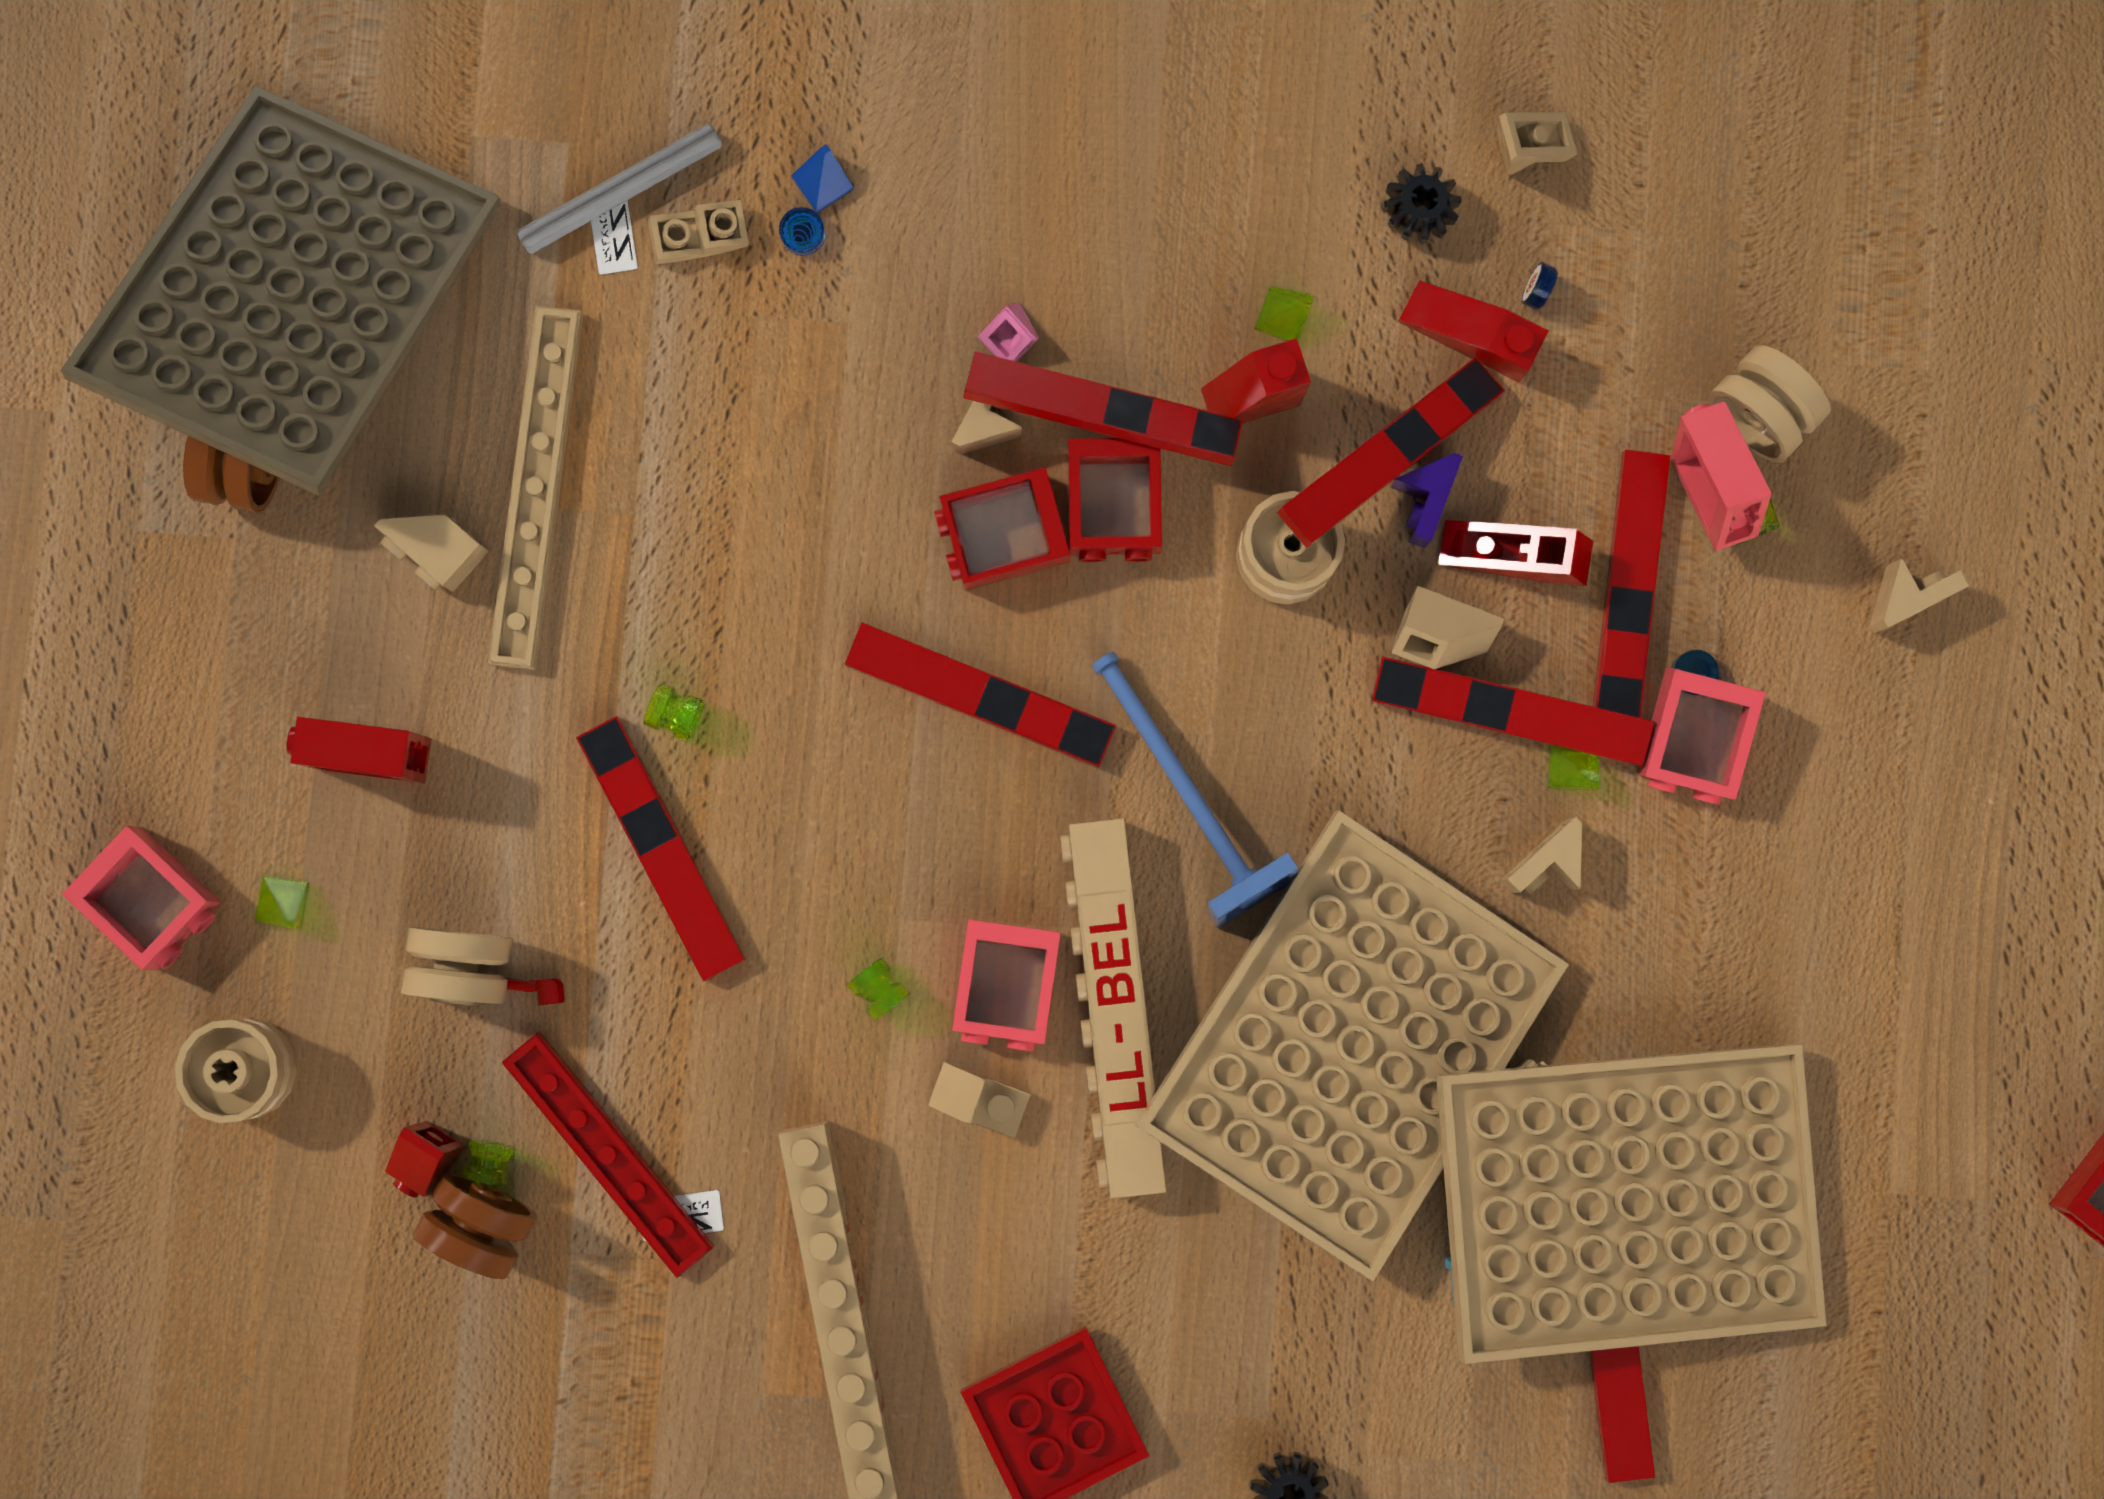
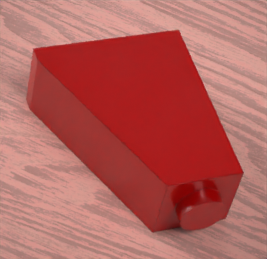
M1294 338L1249 353L1203 386L1201 392L1207 411L1242 419L1243 423L1301 406L1311 380L1298 340Z

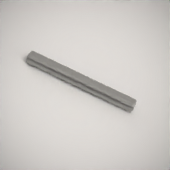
M711 124L698 128L520 228L517 233L521 243L529 253L540 250L716 151L722 146L721 139Z

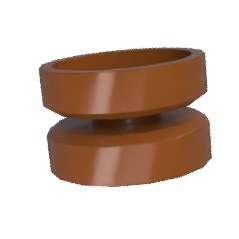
M190 436L187 437L183 461V477L187 495L193 501L219 505L227 499L228 504L234 509L254 513L265 510L273 498L278 486L279 477Z
M447 1172L442 1174L432 1194L435 1203L441 1210H429L422 1214L413 1232L414 1239L425 1249L458 1267L489 1278L504 1280L509 1276L519 1256L509 1241L517 1242L528 1238L537 1219L536 1213L514 1197L478 1180Z

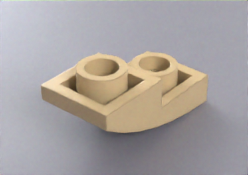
M741 200L696 205L694 211L651 215L648 219L656 265L717 255L749 245Z

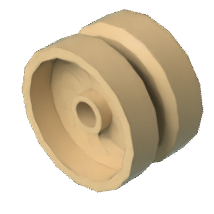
M1765 345L1755 346L1738 364L1736 368L1738 375H1727L1711 391L1708 399L1710 406L1722 401L1726 402L1746 444L1752 452L1773 463H1783L1802 443L1801 433H1812L1831 413L1830 402L1813 377L1793 359Z
M1297 491L1274 494L1257 505L1238 538L1236 561L1240 576L1250 590L1267 601L1286 605L1306 601L1323 589L1341 562L1345 545L1341 522L1308 548L1303 545L1277 514L1283 505L1300 493ZM1290 544L1295 549L1293 552L1287 550L1284 545Z
M408 927L405 951L413 957L434 959V967L411 965L403 969L400 993L430 998V1001L449 1004L474 1005V1002L504 1004L508 980L501 974L479 971L480 964L504 965L510 962L513 938Z
M255 1018L212 1021L195 1030L181 1046L175 1063L176 1088L185 1105L200 1118L217 1123L240 1122L259 1118L275 1110L291 1093L297 1074L295 1052L287 1036L273 1024ZM237 1064L238 1069L235 1071L234 1068H235V1065Z

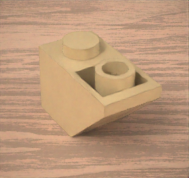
M447 515L380 519L374 525L385 535L380 543L400 560L408 555L419 565L414 573L434 590L441 584L443 587L454 592L489 553L483 545Z
M1417 586L1403 614L1391 653L1429 668L1438 669L1487 653L1502 627L1504 618Z

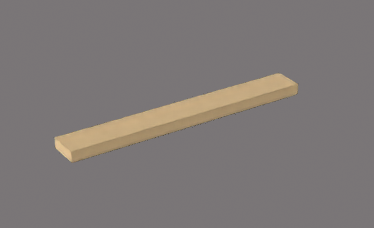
M537 305L535 309L488 664L492 666L537 670L584 316L580 310Z

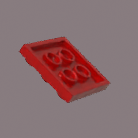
M1087 1326L979 1379L960 1391L1012 1499H1067L1150 1457Z

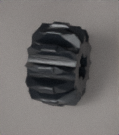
M1422 163L1416 166L1414 176L1409 171L1402 169L1397 176L1398 183L1390 182L1388 184L1386 193L1390 199L1384 201L1383 211L1394 214L1388 222L1389 228H1397L1400 225L1405 227L1401 236L1403 241L1408 240L1413 232H1417L1418 240L1421 244L1427 243L1430 232L1434 236L1442 238L1447 232L1446 225H1454L1456 223L1458 215L1453 209L1461 204V196L1450 194L1456 185L1455 179H1448L1444 182L1439 180L1442 175L1441 167H1436L1431 176L1426 175V168ZM1415 199L1419 202L1427 200L1430 206L1428 209L1424 205L1417 208L1413 203Z
M1293 1452L1289 1465H1285L1281 1453H1275L1273 1460L1277 1467L1272 1470L1267 1464L1261 1462L1257 1468L1266 1480L1254 1479L1249 1484L1252 1491L1260 1494L1253 1499H1278V1497L1284 1495L1283 1486L1287 1484L1293 1485L1296 1491V1499H1329L1328 1496L1319 1493L1329 1486L1327 1478L1325 1476L1314 1477L1319 1469L1318 1464L1314 1460L1307 1462L1301 1468L1302 1456L1299 1452Z

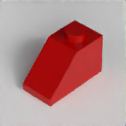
M428 1121L406 1126L398 1136L385 1172L395 1178L393 1185L404 1194L413 1198H417L419 1194L426 1197L433 1194L442 1174L450 1171L466 1145Z

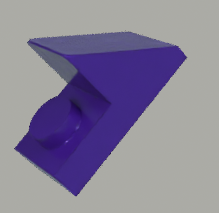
M1456 453L1448 455L1396 478L1390 485L1395 490L1423 500L1422 504L1414 502L1405 527L1412 529L1408 540L1409 543L1426 548L1432 541L1462 461V455Z

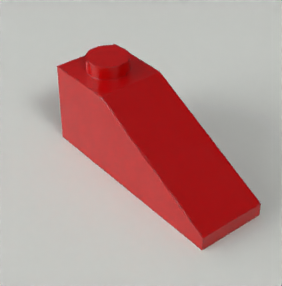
M1421 280L1416 285L1398 320L1399 323L1470 359L1477 357L1484 366L1518 383L1529 371L1549 330L1507 309Z
M1446 520L1439 565L1543 583L1587 586L1594 541L1578 529Z

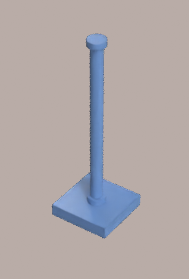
M1110 652L1092 665L1093 670L1097 675H1103L1234 879L1231 881L1232 888L1208 902V914L1219 929L1287 886L1292 878L1297 875L1298 867L1287 852L1259 871H1256L1255 868H1248L1117 665L1120 659L1115 652Z

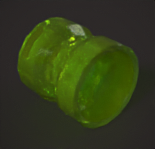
M660 683L648 704L644 716V725L655 730L665 728L672 732L673 737L688 742L698 726L705 701L692 695L682 697L677 694L675 688Z
M883 957L872 963L846 984L854 996L861 997L863 1000L867 999L866 1012L874 1022L911 994L902 982L893 983L891 981V967Z

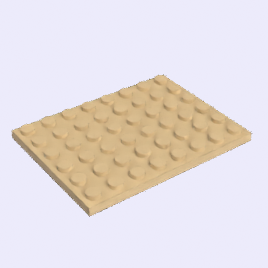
M1340 810L1335 811L1299 867L1297 875L1288 884L1135 1126L1368 1280L1374 1282L1444 1168L1436 1075L1505 1069L1569 964Z
M1783 1044L1436 1075L1460 1362L1470 1364L1827 1326L1802 1044Z

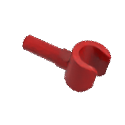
M506 978L508 980V990L522 992L537 991L538 1006L565 1002L564 985L559 979L528 981Z

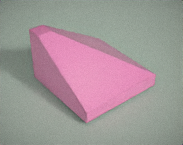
M1018 302L1007 305L978 336L996 357L1015 362L1039 339L1024 308Z

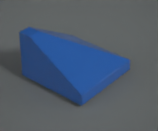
M827 144L816 151L791 175L816 214L854 190V187Z

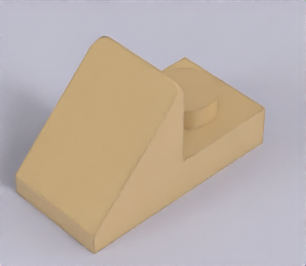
M1566 112L1504 113L1499 116L1496 134L1508 175H1513L1533 163L1565 162L1578 155Z
M973 401L951 441L953 451L962 455L1021 437L1022 427L994 413L996 408L1001 411L1004 410L1003 408Z
M1899 559L1886 567L1869 626L1873 633L1885 630L1969 587V584L1961 570L1945 576L1941 569L1915 582L1905 562Z
M1577 817L1566 819L1501 878L1500 881L1512 894L1521 893L1524 889L1530 894L1549 878L1550 875L1545 870L1550 867L1569 889H1580L1582 822Z
M944 1062L928 1106L967 1124L972 1122L1015 1138L1031 1093Z

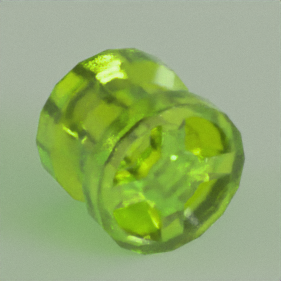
M471 1138L468 1145L471 1153L470 1161L463 1167L461 1176L484 1184L507 1186L510 1175L506 1169L508 1161L515 1156L516 1148L496 1141Z

